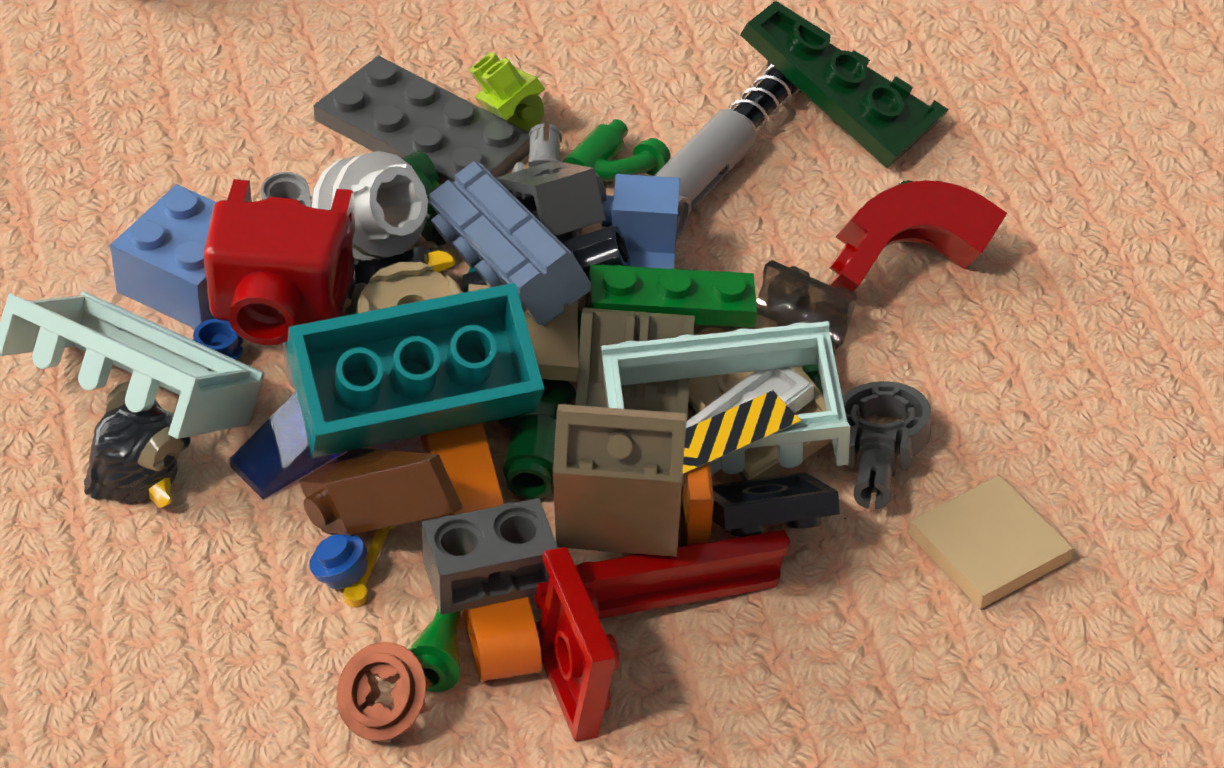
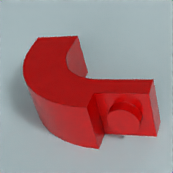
M926 180L913 181L891 187L870 199L837 234L836 238L845 245L829 267V269L837 274L826 290L844 301L861 284L882 250L886 246L898 242L908 241L928 245L965 269L982 254L1007 215V212L982 195L952 183Z

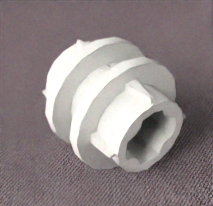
M382 151L336 160L322 172L311 196V199H313L312 208L331 210L336 189L353 190L355 233L352 248L355 260L387 258L404 253L417 242L425 226L426 219L430 217L427 214L428 198L425 187L412 166L399 156Z

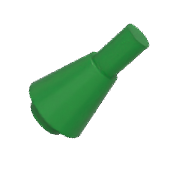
M437 607L433 621L428 624L408 649L424 661L422 668L425 676L432 684L426 691L443 692L449 690L457 684L460 678L456 626L461 611L440 615Z

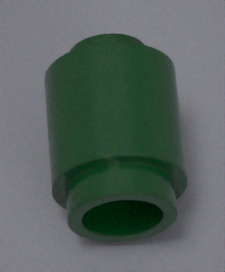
M545 414L526 415L519 418L512 427L503 466V474L509 490L521 498L530 500L546 497L551 492V489L554 488L553 466L556 420Z

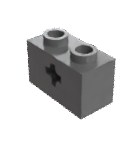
M553 160L497 177V180L554 236L606 221L603 201L607 200L606 190L600 176L595 174L594 168Z

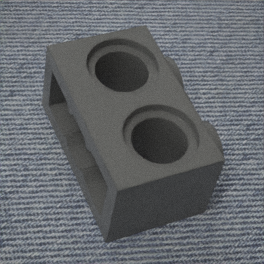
M540 498L516 503H505L496 507L461 514H450L441 518L422 521L423 563L440 615L534 596L537 583L549 581L550 576L542 560L543 551L556 549L558 546Z

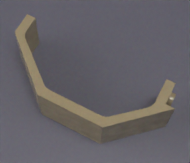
M595 308L582 309L575 405L558 404L556 416L553 484L555 536L558 548L567 547L569 549L677 557L690 378L622 385L624 409L607 408L601 346L620 344L625 341L639 342L676 338L681 335H693L695 316Z

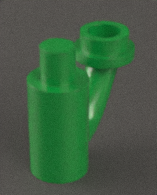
M615 119L609 125H597L562 162L594 168L595 174H598L602 181H615L616 174L638 175L645 172L655 176L670 160V151L662 141L656 138H649L639 142L634 147L633 156L614 160L623 150V138L628 134L626 124L621 120Z

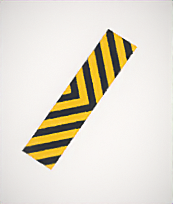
M772 390L686 428L683 474L801 422V420Z

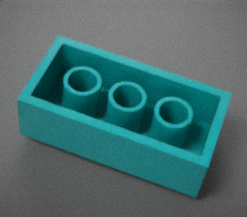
M516 283L289 327L286 352L312 458L536 412L544 391V385Z

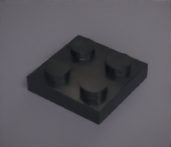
M806 472L712 485L714 496L712 521L724 530H730V535L745 537L762 534L765 532V525L787 522V527L789 528L816 527L822 524V517L840 514L838 491Z

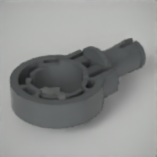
M889 381L866 383L849 390L842 396L847 422L850 424L849 465H847L849 468L856 467L858 450L860 451L858 477L853 496L860 506L870 509L873 492L877 493L875 509L883 508L890 502L891 481L896 473L897 455H900L901 470H908L911 467L912 457L926 447L931 437V408L927 398L911 386ZM876 414L878 416L891 417L896 415L902 418L904 422L898 420L888 424H876L864 419Z

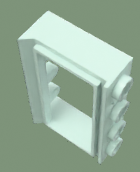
M82 291L79 296L30 301L9 293L0 322V356L33 352L32 359L34 364L40 369L59 365L64 348L76 347L85 351L78 376L79 384L85 390L103 388L107 383L112 364L132 373L125 396V404L132 412L151 409L159 386L180 395L168 435L176 439L249 425L265 375L260 370L85 291Z
M829 321L815 323L799 322L787 326L760 329L744 328L732 332L681 335L676 338L639 342L625 341L620 344L601 346L607 408L624 409L622 385L818 364L826 411L797 414L801 422L720 457L722 471L727 474L741 472L745 468L746 448L777 445L781 466L786 468L796 467L803 461V442L832 439L837 466L849 465L850 424L846 418L829 332Z

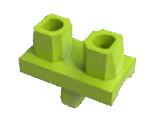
M493 52L488 53L468 70L482 88L474 98L483 109L527 132L535 125L541 123L544 116V104L538 95L545 88L537 77L514 67L511 61L506 58L500 60Z

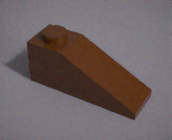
M359 448L345 452L298 481L306 497L303 505L309 519L322 532L353 535L452 514L463 508L439 454Z

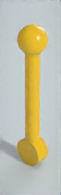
M396 526L377 529L367 551L366 560L368 567L366 572L357 582L344 588L343 599L348 606L356 608L366 603V583L389 530Z

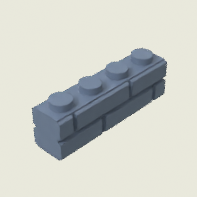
M471 162L455 174L454 182L447 180L429 194L430 200L428 201L438 214L431 219V222L449 246L453 244L459 255L471 269L475 267L489 288L516 283L523 312H527L537 324L546 325L564 311L566 303L572 305L591 290V282L573 253L480 162Z

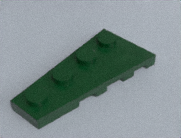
M774 1L750 20L740 34L743 39L887 169L934 128L949 111L948 108L935 100L929 106L910 94L913 86L897 76L891 82L867 67L870 59L854 49L850 52L835 47L830 43V34L777 1Z

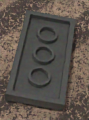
M379 55L314 104L315 121L373 152L382 151L402 158L417 151H423L433 162L440 185L447 180L454 182L455 174L473 161L480 162L497 179V177L505 175L516 163L529 155V132Z

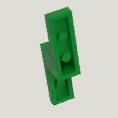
M590 264L588 279L591 282V290L586 294L584 308L695 316L694 324L753 328L755 326L757 303L754 273ZM578 311V355L582 311Z

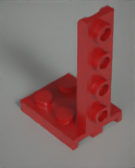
M785 530L710 543H695L677 548V557L635 554L633 556L597 562L587 561L575 565L567 547L543 551L542 560L550 578L548 582L537 583L534 600L537 607L541 608L543 614L541 621L535 622L539 637L542 665L575 742L598 738L604 711L610 708L609 688L613 671H617L620 665L617 642L612 634H605L599 619L774 588L779 583L781 565L790 544Z

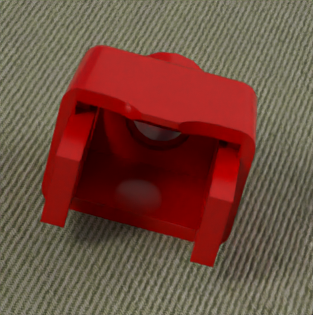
M233 179L228 199L216 202L213 207L204 248V266L211 314L218 320L230 322L232 329L240 337L251 343L264 346L278 345L288 340L289 327L340 317L354 277L352 241L355 233L353 190L336 189L331 210L308 207L301 204L297 199L268 197L264 200L252 202L250 181Z

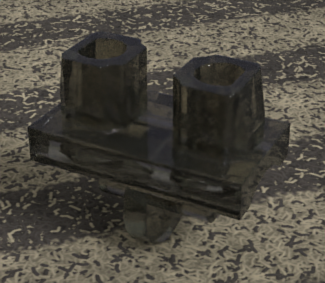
M771 260L764 266L763 283L756 299L757 314L777 322V327L799 322L815 323L829 321V332L834 336L836 349L844 344L857 295L841 286L835 288L810 277L809 272L794 265L787 267Z

